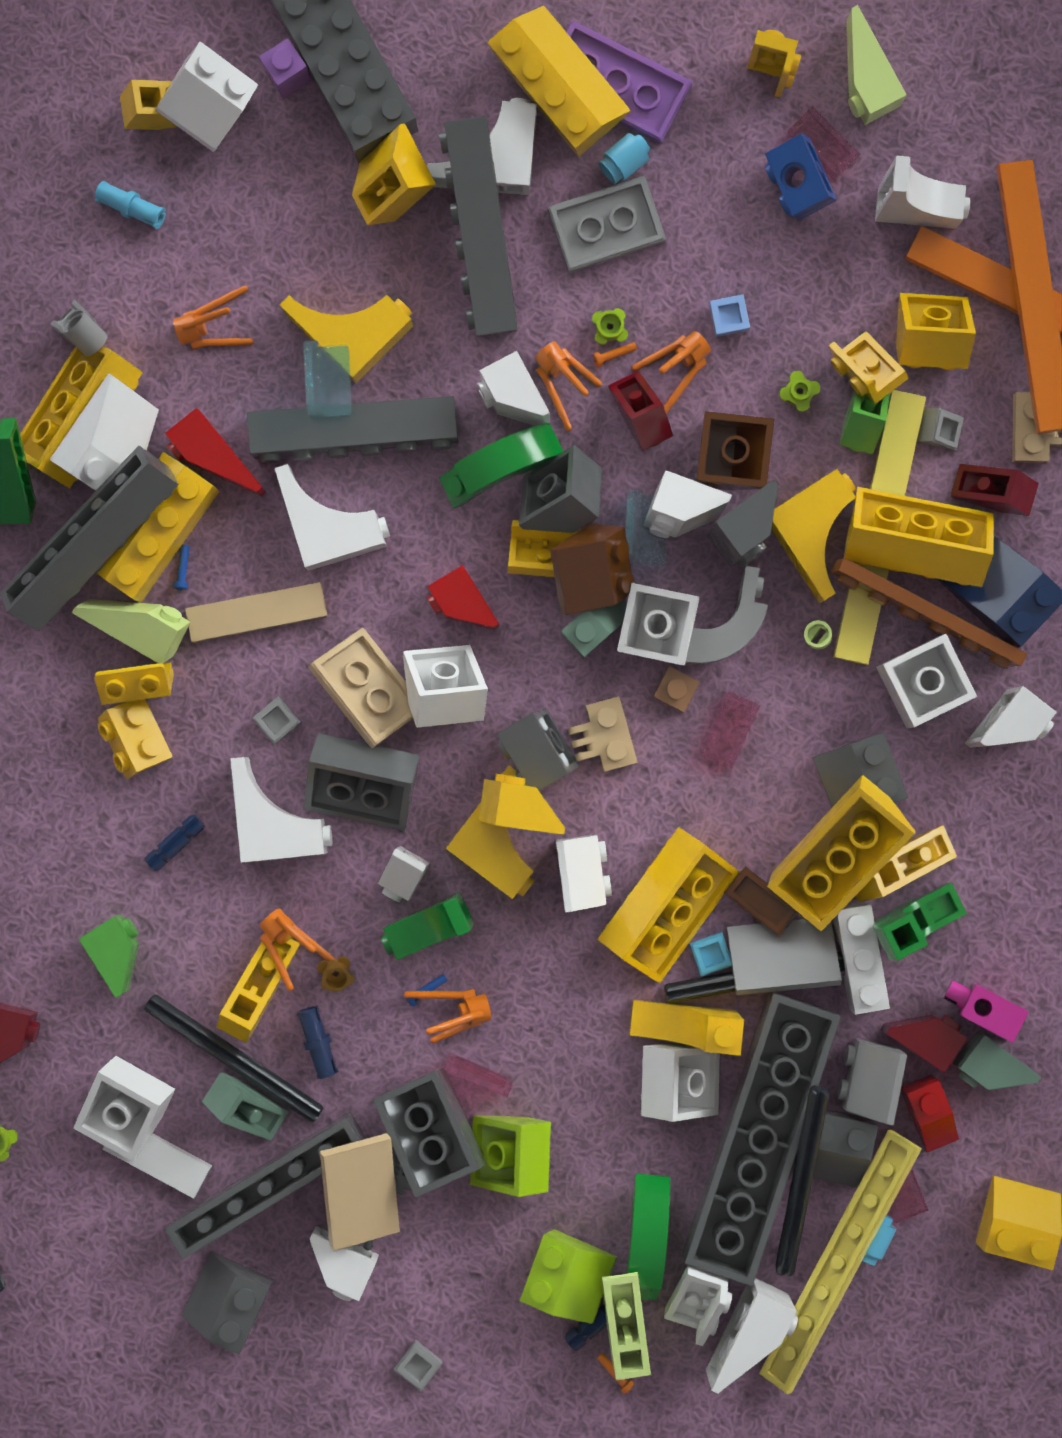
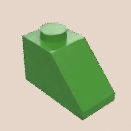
M853 390L842 427L840 445L848 447L855 452H866L873 455L886 423L890 393L874 404L866 394L860 397Z
M121 914L110 918L79 938V941L115 998L129 991L139 942L136 939L139 933L136 926L128 917L124 919Z

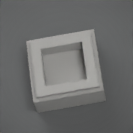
M280 696L275 698L252 718L275 745L302 723Z
M415 1340L395 1365L394 1371L421 1392L440 1368L443 1361Z

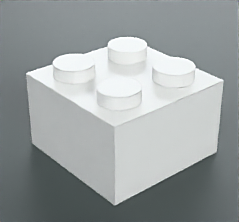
M947 634L938 636L876 667L906 729L914 728L977 697Z

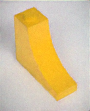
M290 295L279 304L283 313L355 384L413 327L412 320L409 317L412 314L411 310L400 299L394 302L388 295L364 310L343 315L325 314L311 310L295 301Z
M838 469L775 508L771 528L819 604L836 594L828 578L825 565V546L829 530L841 510L856 498L853 493L856 491L852 480L846 473L841 475Z
M508 765L502 775L516 777L517 771ZM480 802L446 849L513 899L517 893L523 897L535 881L530 877L534 870L526 864L516 851L511 841L508 827L478 821Z
M633 1000L629 1034L630 1036L682 1043L699 1048L704 1052L741 1056L744 1019L736 1010Z

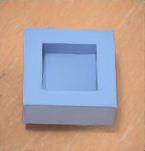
M744 294L709 302L715 337L750 330Z

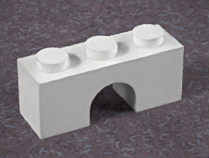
M866 902L846 905L833 919L836 940L840 945L844 959L845 976H843L848 1007L855 1015L890 1009L878 939L873 929L875 922L872 906Z

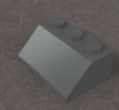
M772 480L717 520L708 532L707 537L730 568L737 563L741 568L745 567L767 548L764 542L771 534L778 484L775 480Z
M318 733L308 762L304 809L405 831L420 755L381 746L371 749L367 743Z
M445 1067L373 1099L415 1198L479 1170L486 1165V1161Z

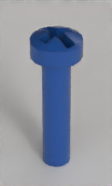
M181 545L177 581H173L172 585L173 588L180 591L188 589V583H185L190 546Z
M443 973L417 991H433L448 980ZM406 998L411 1006L414 1007L418 1004L416 1001L419 999Z

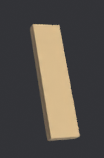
M320 582L185 608L187 620L190 621L188 627L191 642L193 643L328 617L322 584Z

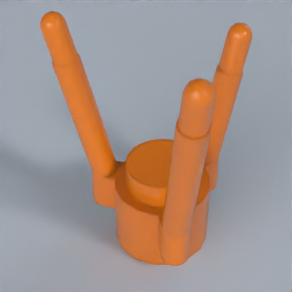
M242 286L195 310L183 313L181 317L174 318L173 324L180 344L191 343L193 350L208 346L252 345L254 341L251 338H202V336L208 334L206 322L228 314L230 309L225 307L210 313L207 312L246 293L248 287Z
M693 331L687 337L682 335L672 344L647 356L631 367L633 371H637L675 351L676 355L659 368V373H665L679 362L686 367H689L691 364L693 365L664 405L666 414L697 372L707 364L705 357L711 353V347L706 339L697 331Z
M554 341L547 344L536 354L535 360L540 365L536 372L542 378L566 431H571L572 426L549 375L551 374L554 378H557L564 374L583 396H588L589 392L569 369L570 365L595 386L601 387L602 382L573 358L566 348L561 349L557 342Z
M280 908L270 913L259 925L264 931V934L259 939L267 947L289 991H292L294 986L274 942L277 941L279 945H283L294 937L311 953H318L328 962L336 960L297 927Z
M474 989L466 991L404 992L405 998L464 1000L463 1003L458 1004L460 1017L426 1029L427 1035L441 1032L431 1037L430 1042L433 1044L491 1020V1010L486 995L476 996Z

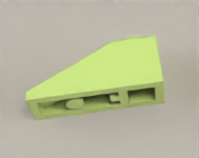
M856 5L851 8L846 21L850 97L848 103L853 115L856 118L861 117L864 125L900 107L907 94L859 6Z
M87 599L74 607L72 612L74 615L146 657L163 664L175 655L190 624V621L183 618L177 609L161 604Z
M638 1273L602 1277L607 1330L616 1380L651 1375Z

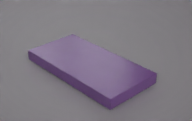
M572 20L566 33L631 110V113L619 123L662 144L693 81Z

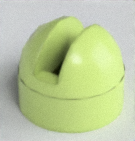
M813 621L805 628V641L813 649H824L832 641V630L824 621ZM820 630H825L826 632L817 644L813 643L812 641L817 637Z

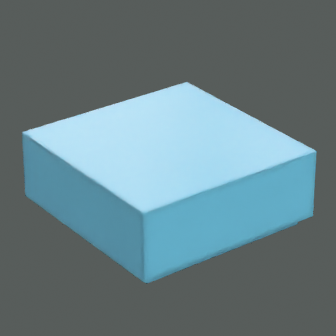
M722 932L689 943L701 977L732 966L730 953Z

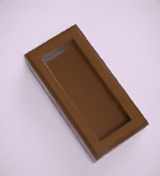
M745 866L724 894L780 937L798 915V912L767 887L768 883Z

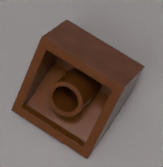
M705 411L696 482L723 490L761 489L767 485L775 419Z
M592 523L550 549L562 615L613 606L629 596L631 583H634V577L631 572L629 544L626 539L625 527Z

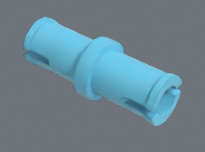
M102 181L96 189L95 201L120 211L122 217L127 219L133 217L155 229H159L163 224L166 209L141 199L138 193L134 191L125 192L108 184L106 181Z

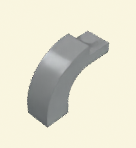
M751 566L743 568L737 606L733 616L727 623L712 629L693 627L685 664L701 665L723 660L742 649L755 636L763 623L768 604L754 602L755 597L761 598L764 578L758 577L760 568Z

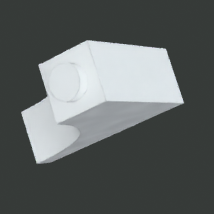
M524 98L502 101L499 118L490 133L498 193L530 195L537 104L530 103L529 100ZM450 161L428 163L427 167L436 183L434 187L447 188L445 168L451 167Z
M896 156L878 187L875 221L957 229L963 219H967L970 210V198L965 197L966 185L941 182L923 176L911 167L910 157Z
M288 464L275 468L304 567L308 571L387 547L384 538L390 537V532L385 517L378 518L375 510L348 513L327 508L314 501L301 489Z
M249 757L230 758L241 863L328 853L327 846L333 845L332 830L330 825L325 826L324 819L303 818L282 810L269 800L258 786L251 769Z

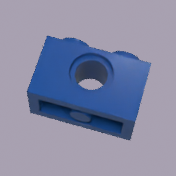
M801 133L765 153L769 163L765 165L766 172L772 183H778L782 192V195L779 196V201L787 215L791 214L793 217L801 220L837 201L809 137ZM803 170L805 174L804 181L800 186L794 188L792 186V177L795 172Z

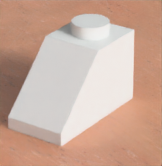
M401 846L397 847L378 882L379 885L384 887L382 893L399 903L402 898L409 901L430 862Z
M316 1226L310 1237V1243L326 1286L333 1289L332 1293L342 1300L351 1301L355 1299L359 1301L379 1254L370 1250L367 1251L359 1245L333 1251L329 1243L328 1231Z

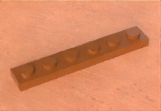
M846 558L836 560L830 572L839 577L837 580L839 584L852 590H856L859 587L869 593L867 597L873 602L882 606H886L889 603L899 608L898 614L913 622H917L920 619L930 624L928 630L939 636L944 634L948 636L949 634L960 640L958 645L961 648L975 654L981 651L989 655L988 661L1000 668L1008 669L1009 666H1022L1027 656L1026 652Z

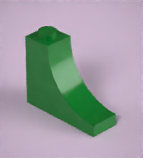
M2 418L0 423V524H31L36 507V497L17 419Z
M461 892L386 925L383 928L385 935L380 937L387 954L391 955L394 953L396 959L399 960L433 944L471 931L474 921Z

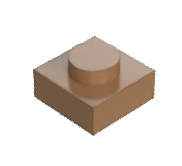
M669 666L653 697L684 713L700 682Z

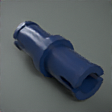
M318 1005L298 1011L297 1016L306 1039L303 1043L305 1050L310 1051L317 1079H323L339 1071L329 1045L332 1042L330 1034L325 1033Z

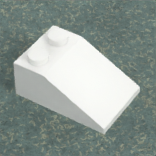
M108 373L50 460L96 491L138 445L147 451L159 410Z
M755 1278L753 1286L746 1284L706 1368L711 1391L717 1394L778 1348L786 1335L791 1336L798 1322V1316H796L797 1311L788 1293Z

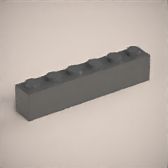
M481 116L444 122L445 132H440L439 137L442 154L449 153L451 165L450 168H445L447 188L448 190L454 189L456 203L450 204L453 225L460 224L461 239H456L458 259H465L467 274H461L463 293L464 295L470 294L472 308L466 309L469 330L476 329V336L518 330L487 117Z
M454 396L247 412L249 451L254 459H259V462L263 464L280 462V457L294 456L295 461H309L314 459V454L328 453V458H345L349 456L348 452L362 451V455L374 456L383 454V449L396 448L398 453H411L417 451V446L431 445V450H447L451 448L452 443H458Z
M138 445L0 592L7 613L38 631L47 622L52 621L65 603L78 594L81 587L93 574L101 570L104 562L126 543L127 538L140 525L149 519L150 514L162 501L172 495L174 489L179 484L169 466Z
M348 1112L176 1217L168 1224L165 1231L183 1260L321 1176L320 1151L367 1138L352 1113Z

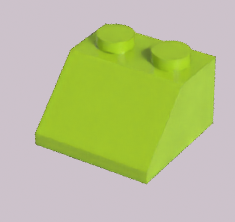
M473 1115L472 1132L486 1161V1165L470 1173V1185L516 1197L548 1192L551 1122L531 1117Z
M553 1229L542 1237L520 1301L552 1316L593 1324L604 1296L602 1277L611 1276L618 1256Z

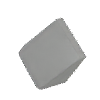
M941 408L924 409L917 442L957 451L964 417Z

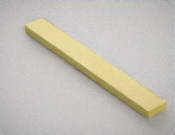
M893 390L890 393L887 419L881 434L870 489L905 496L925 406V396ZM860 565L887 580L889 569L871 565ZM859 587L856 590L848 588L833 658L868 665L881 605L870 600L867 597L869 593Z
M893 1130L887 1131L794 1306L797 1311L798 1322L793 1334L785 1336L782 1344L768 1355L759 1372L761 1376L786 1394L793 1392L922 1149Z

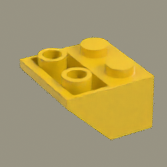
M400 124L359 163L352 196L367 225L396 221L436 185L405 124Z

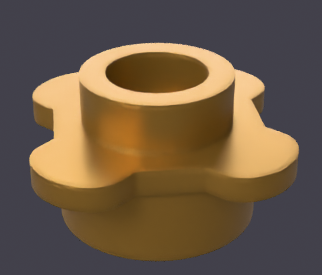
M339 956L337 960L329 962L322 960L317 964V972L322 976L321 987L323 989L341 991L354 982V974L350 973L349 970L351 962L348 957Z

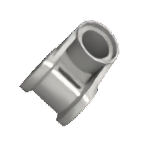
M73 300L71 302L72 307L58 321L53 320L50 324L72 346L75 345L85 356H90L104 345L107 340V333L76 300Z

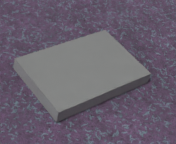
M645 175L548 207V213L569 274L666 242Z
M807 919L793 920L780 937L762 923L727 927L736 995L841 985L842 978L831 922L820 931Z

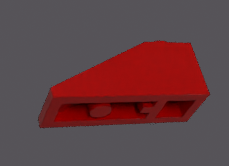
M197 407L165 432L171 441L167 447L179 462L185 458L192 466L259 496H263L266 493L265 489Z

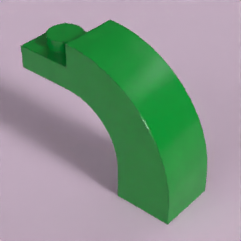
M550 423L541 424L509 435L470 454L455 463V467L439 477V480L452 507L457 508L505 480L536 469L562 453L563 449Z
M946 883L919 898H913L891 910L873 924V929L888 959L899 961L927 946L928 943L925 939L927 935L966 915L967 912L953 884Z
M636 1173L632 1192L630 1241L625 1274L638 1273L641 1300H658L659 1290L662 1289L667 1250L670 1177Z

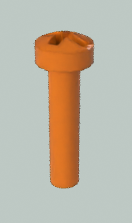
M635 342L602 354L599 352L593 353L594 364L599 368L603 366L605 361L637 350Z
M602 1352L596 1359L616 1380L612 1362ZM627 1379L616 1380L621 1386L619 1390L622 1394L628 1393L634 1386V1382L631 1379L628 1381Z

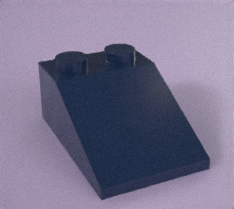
M995 536L993 538V557L982 587L961 585L957 582L937 579L1001 640L1016 648L1022 647L1062 604V589L1043 571Z

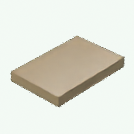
M364 628L352 634L308 666L309 670L371 749L413 720L408 704L406 681Z
M386 1133L320 1151L329 1243L333 1251L400 1232L390 1136Z

